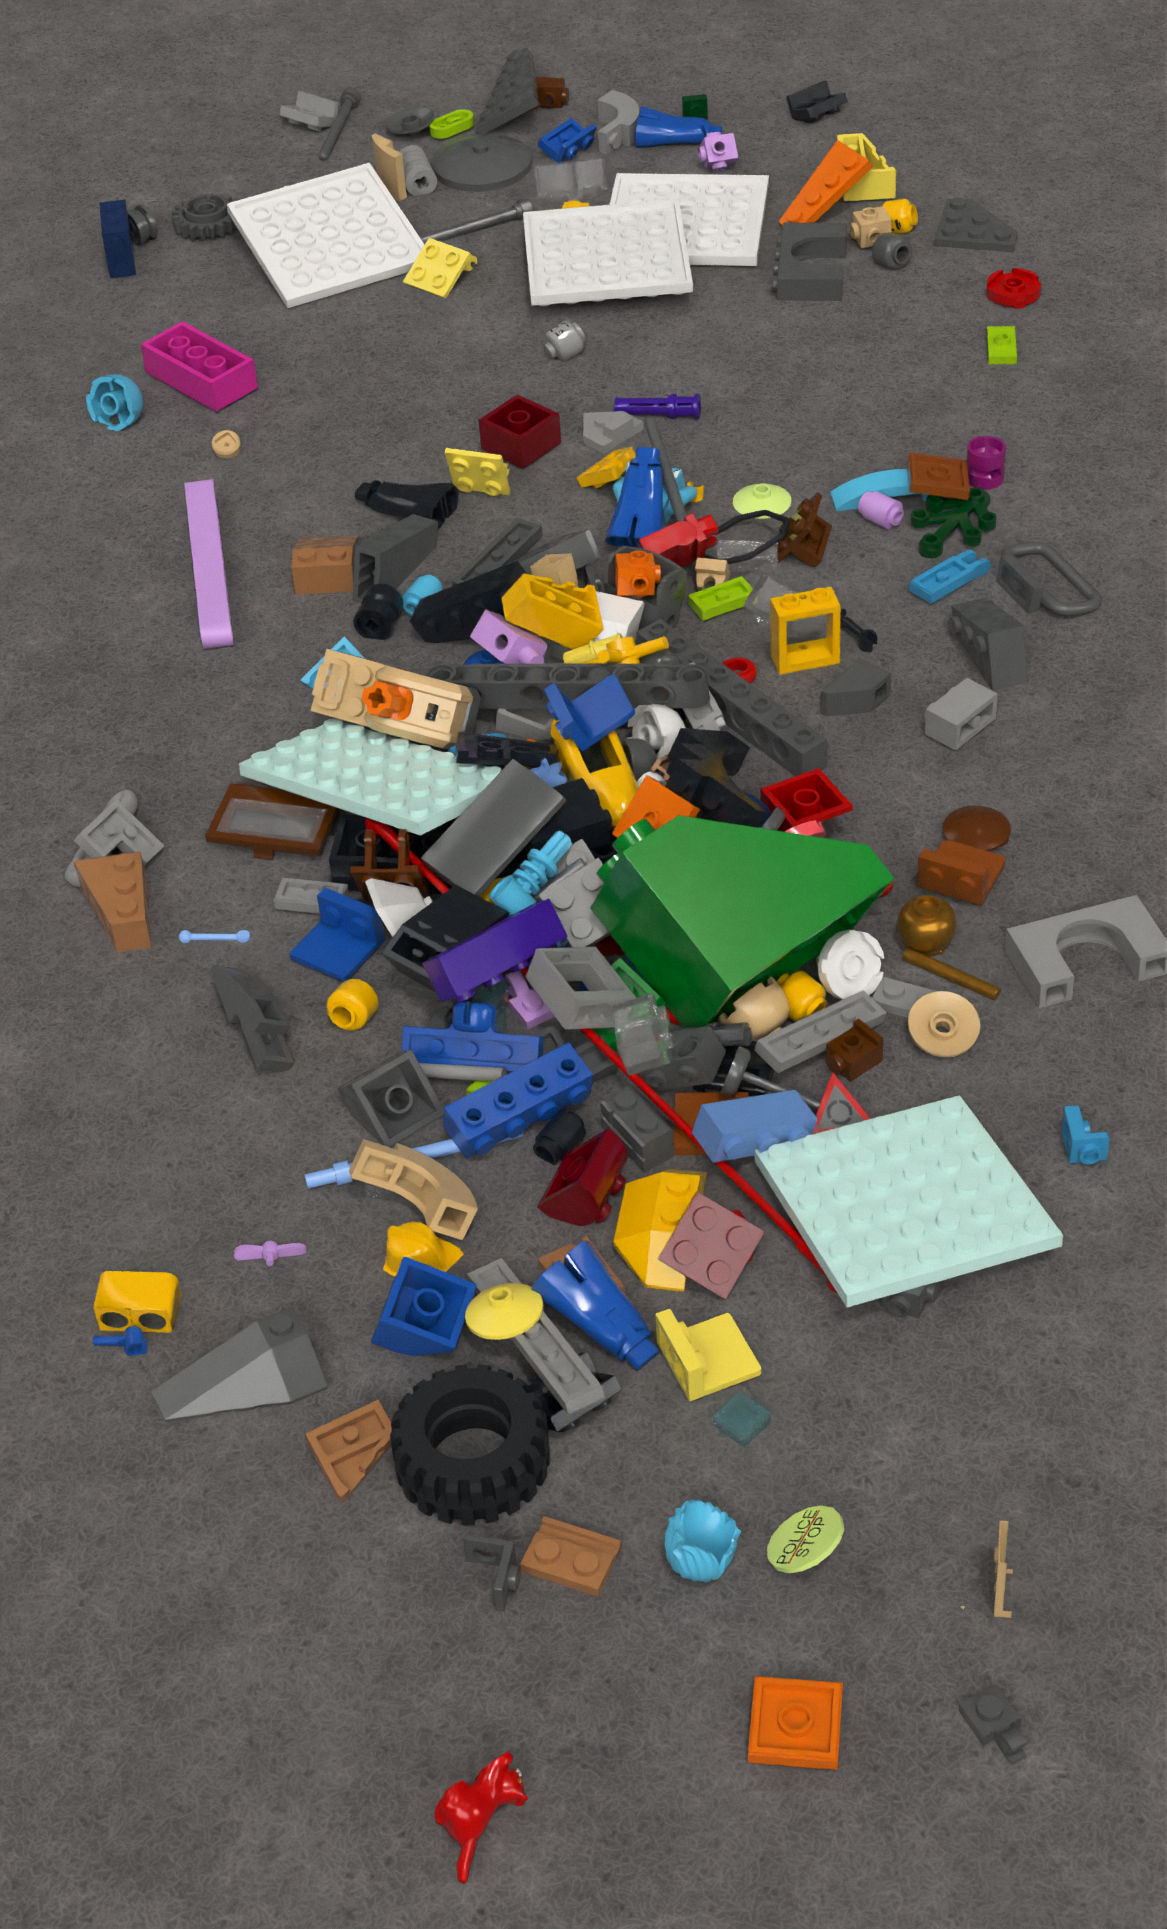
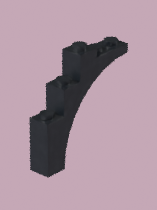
M680 729L667 756L671 760L666 771L670 775L666 784L667 788L697 806L718 822L759 828L767 812L751 800L729 777L738 773L750 749L748 745L728 731Z

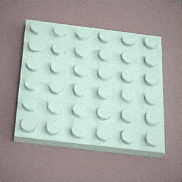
M960 1095L808 1135L793 1142L786 1141L774 1144L769 1147L768 1151L762 1153L758 1149L755 1150V1163L846 1307L1062 1247L1063 1234Z

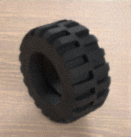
M466 1364L457 1365L455 1370L445 1372L442 1369L433 1373L431 1380L426 1381L423 1379L413 1387V1394L407 1393L398 1404L399 1410L393 1415L391 1422L392 1432L390 1433L397 1480L399 1485L403 1487L404 1495L410 1503L415 1504L417 1502L418 1510L431 1517L436 1512L439 1521L452 1524L453 1519L462 1520V1525H475V1520L486 1518V1523L488 1524L498 1521V1514L506 1511L508 1516L520 1510V1501L530 1502L537 1494V1486L544 1484L547 1477V1467L550 1465L546 1412L543 1411L542 1402L538 1395L531 1392L530 1386L522 1379L517 1378L514 1381L512 1373L500 1368L497 1372L491 1371V1366L478 1364L477 1368H467ZM466 1429H486L496 1432L505 1438L504 1442L494 1451L478 1458L457 1459L446 1456L436 1450L444 1439Z

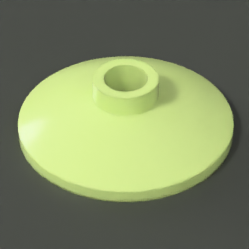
M766 483L746 486L740 489L733 497V506L740 514L769 510L781 515L791 505V496L784 488ZM767 516L756 517V519L770 518Z

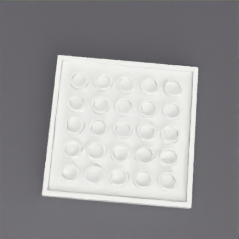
M370 163L227 203L228 214L287 309L408 273L424 247V243Z
M617 173L610 205L679 199L690 265L757 266L769 188V175Z
M679 199L523 212L531 306H549L558 303L575 304L581 301L601 302L605 299L617 298L626 300L632 297H656L664 294L682 295L693 292V281Z

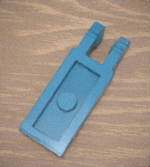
M966 550V552L952 556L912 579L909 583V591L932 604L973 579H977L989 572L991 562L985 558L977 560L976 552Z

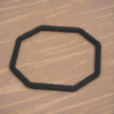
M760 510L733 517L718 527V534L739 521L760 516H767L784 522L779 535L752 552L722 560H727L728 564L750 560L786 536L791 522L790 519L769 510ZM705 554V558H708V559H717V558H714V557H712V556H709V555Z

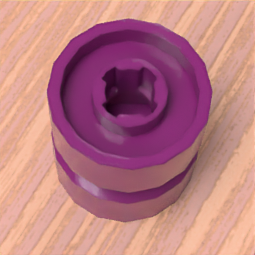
M979 436L969 441L967 445V467L970 486L991 490L1002 485L1005 473L1006 445L1001 439L993 436Z

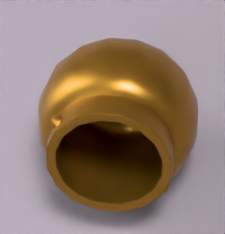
M922 895L909 900L901 908L897 919L898 933L905 947L927 956L943 954L948 944L952 941L957 928L955 912L946 901L932 895Z

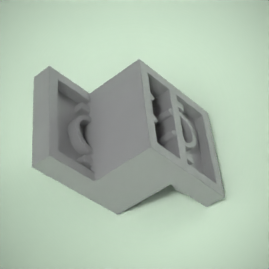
M580 839L570 846L556 863V866L558 867V873H560L579 858H582L587 865L540 893L539 896L541 901L550 899L568 937L566 939L571 947H591L610 935L590 909L604 885L596 875L603 864L599 858H594L583 839Z

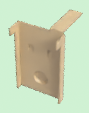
M1000 1521L998 1546L995 1547L994 1561L996 1562L994 1572L996 1573L994 1617L1011 1618L1012 1611H1003L1006 1573L1013 1574V1569H1006L1007 1563H1005L1008 1521Z

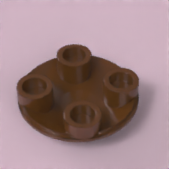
M966 806L956 809L945 818L943 823V833L947 840L985 851L1005 846L1009 841L1011 831L1010 823L1002 813L985 806Z

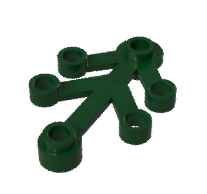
M970 488L968 500L944 499L942 496L928 495L926 497V510L916 509L911 512V525L915 528H924L932 524H944L934 534L929 533L922 537L919 541V554L929 559L941 556L943 553V542L958 526L963 533L964 544L968 546L979 545L982 538L981 530L990 531L996 527V515L988 512L986 508L990 504V495L981 488ZM959 507L957 510L941 512L943 509ZM971 512H975L978 517L979 528L973 526L969 518Z

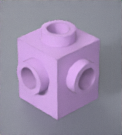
M713 132L704 137L700 147H698V158L700 162L704 163L705 169L712 168L713 171L725 170L728 168L727 165L736 163L738 153L734 133L721 135V132Z

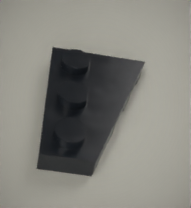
M458 732L456 763L507 765L514 759L521 765L531 768L540 767L541 761L544 758L547 759L549 765L556 763L557 749L554 744Z

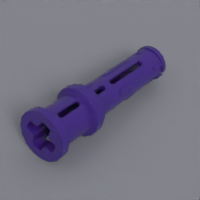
M676 394L668 395V398L615 397L614 412L624 411L630 415H667L671 419H676L677 416H693L694 419H699L701 414L700 394H695L694 397H677Z

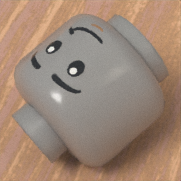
M563 321L546 332L544 349L551 359L557 357L562 361H567L583 351L586 337L577 323Z

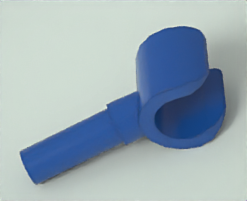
M137 1326L128 1327L124 1334L117 1336L93 1337V1345L124 1346V1351L128 1356L147 1353V1339L143 1337L142 1330Z

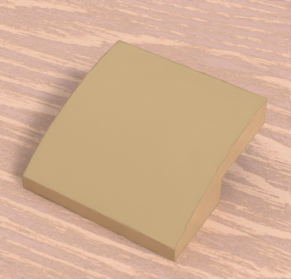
M376 133L373 134L372 143L376 173L392 197L401 201L407 198L402 153L393 149V142Z

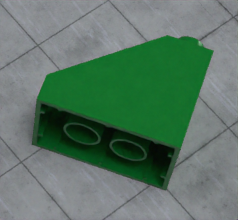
M678 815L657 830L653 828L647 819H643L624 831L614 841L612 846L617 851V854L604 863L596 873L604 885L590 909L652 989L665 1001L666 1007L683 1028L706 1026L710 1022H717L722 1013L729 1017L735 1011L733 1003L761 982L765 986L770 977H773L777 982L783 974L788 973L791 975L817 957L827 940L837 932L848 929L854 930L895 878L866 844Z

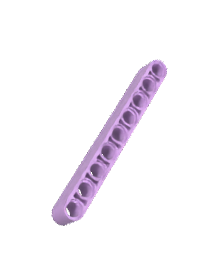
M214 480L187 482L184 485L203 650L234 645Z

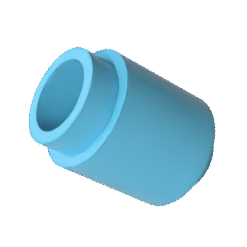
M424 575L417 578L402 596L405 612L412 616L421 598L442 591L441 582L432 575Z

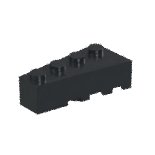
M517 560L421 598L409 622L421 638L428 643L472 639L470 635L485 609L504 616L501 598L523 573H527Z

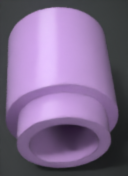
M878 491L866 492L858 504V511L864 519L886 529L899 525L904 516L901 502Z

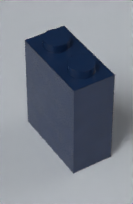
M126 200L100 202L102 238L110 278L136 275L134 244Z

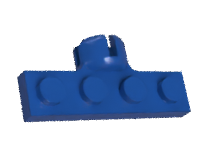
M466 1001L456 1003L453 1006L452 1024L447 1029L403 1026L402 1052L411 1049L419 1063L503 1067L507 1071H515L543 1056L544 1036L501 1033L495 1026L496 1008L494 1005L484 1002Z

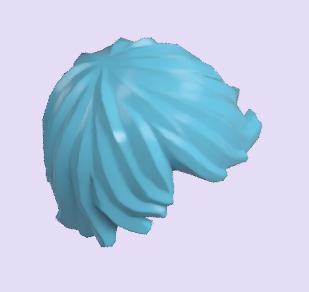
M692 1499L689 1502L685 1501L681 1508L675 1509V1516L669 1518L664 1544L666 1558L671 1564L672 1569L684 1579H690L693 1582L716 1580L731 1563L741 1530L736 1527L733 1518L728 1517L727 1512H721L711 1502L704 1503L701 1500Z

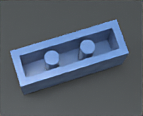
M796 1090L701 1104L692 1134L714 1163L755 1156L756 1149L762 1153L768 1151L769 1147L774 1144L786 1141L793 1142L812 1135L818 1119Z

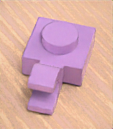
M519 970L505 975L506 980L511 985L507 987L508 993L513 997L509 1000V1009L527 1030L555 1017L534 989L530 990L528 988L526 980Z

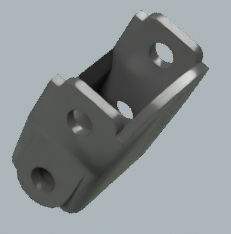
M623 545L611 552L607 561L604 562L603 583L605 593L616 596L615 554L631 553L637 550L653 553L655 565L660 564L661 570L660 583H655V595H646L642 598L636 596L620 597L645 602L638 629L641 630L659 619H662L675 629L679 621L680 609L685 595L687 572L671 560L642 548Z

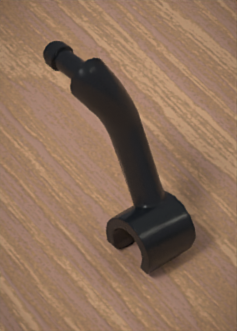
M841 609L840 627L849 629L859 637V649L861 651L872 652L873 644L877 645L876 632L871 629H862L852 619L845 617L847 612L845 609Z

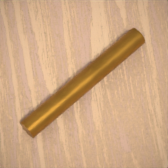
M907 948L903 953L902 960L995 1001L1001 994V988L911 948Z

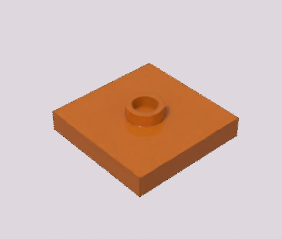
M646 775L612 834L618 838L624 831L643 819H647L653 828L657 830L678 815L696 818L700 809L654 778Z
M755 1676L748 1763L838 1770L843 1683Z

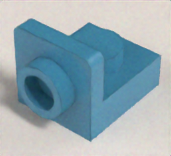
M1079 1105L1064 1106L1061 1132L1069 1163L1082 1162L1083 1164L1090 1165L1101 1160H1107L1110 1142L1109 1134L1107 1132L1091 1133L1088 1120L1082 1119Z

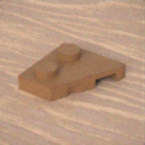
M379 1400L305 1433L306 1443L339 1502L349 1497L391 1447V1421Z

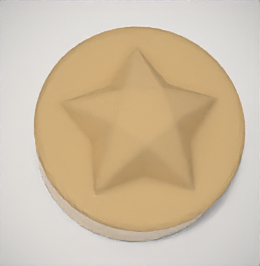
M224 430L218 432L213 437L212 447L217 457L232 458L240 453L241 442L235 432Z

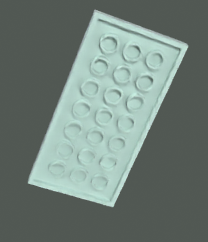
M337 718L324 721L323 725L315 729L304 730L300 733V736L291 740L280 741L276 744V747L267 751L256 752L251 755L250 759L239 763L241 776L399 829H407L408 832L422 835L460 816L502 771L500 767L456 763V756L451 752L437 751L431 749L428 745L411 743L408 739L388 736L386 733L375 732L364 728L362 725L349 724Z

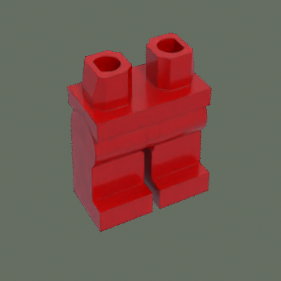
M692 513L685 516L684 521L676 522L639 539V548L657 553L680 567H684L692 563L693 559L697 561V557L705 558V551L717 545L715 534H718L719 529L711 514L696 520Z

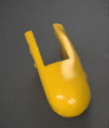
M553 719L551 737L554 739V745H556L558 750V762L562 763L561 770L569 782L583 778L589 789L596 791L602 809L609 811L613 826H617L639 786L616 731L613 730L600 739L601 752L608 768L589 773L578 746L571 737L567 740L563 738L555 726V723L559 720Z

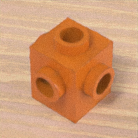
M637 550L631 553L615 554V586L617 596H636L642 598L646 595H655V583H660L661 570L660 564L655 565L653 553Z

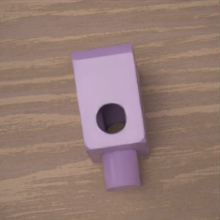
M485 609L470 635L473 640L505 664H544L543 655L547 650V644L538 635L509 623L503 615ZM506 635L508 643L499 636Z

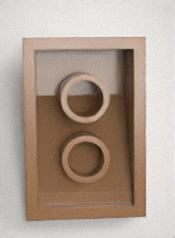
M359 536L300 538L293 548L291 565L295 595L353 592L355 545L359 542Z

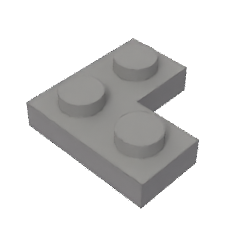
M117 799L73 840L91 858L105 857L116 846L123 853L141 851L144 866L165 846Z

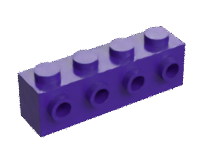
M548 898L520 910L422 964L440 1001L443 1002L455 998L456 1002L459 1003L476 994L474 988L483 983L486 988L503 980L502 972L509 968L513 973L530 965L531 961L529 958L534 955L536 949L558 948L556 943L568 936Z

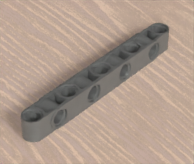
M694 664L437 665L427 672V676L476 689L481 697L479 709H547L546 704L550 701L544 689L554 682L567 698L573 701L612 674L616 675L621 682L634 709L639 705L652 704L665 705L669 708H699L706 705L710 700L706 669Z

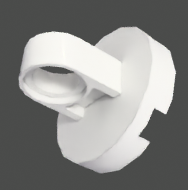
M850 929L837 932L827 940L819 956L816 958L819 979L823 987L834 998L843 1000L863 990L868 995H871L883 978L884 972H880V958L884 959L883 950L878 941L869 933Z

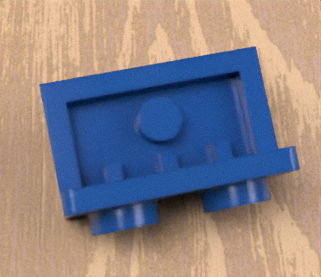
M570 118L540 138L537 146L555 162L561 163L565 159L572 160L580 149L584 148L586 150L593 144L595 140L593 136L597 127L592 124L584 129L574 119Z

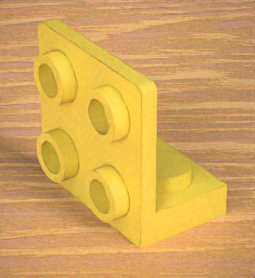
M671 1309L655 1314L657 1344L689 1402L761 1375L760 1364L729 1313L687 1327L683 1321L677 1322Z

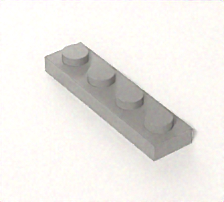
M863 990L757 1040L754 1050L777 1073H780L826 1051V1044L851 1029L853 1022L858 1018L867 1026L873 1028L884 1023L887 1012Z

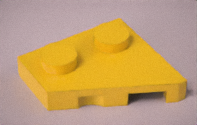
M632 446L614 450L576 478L582 488L592 485L595 489L602 487L610 481L617 480L626 470L627 463L631 462V459H634L636 454Z

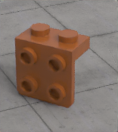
M945 840L940 844L936 852L923 849L919 855L918 887L982 906L1004 869L1006 859L999 854L951 840Z

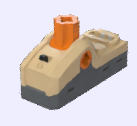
M326 649L323 664H319L312 691L314 699L311 711L366 726L389 735L449 750L456 745L458 732H473L481 697L477 690L471 687L351 654Z

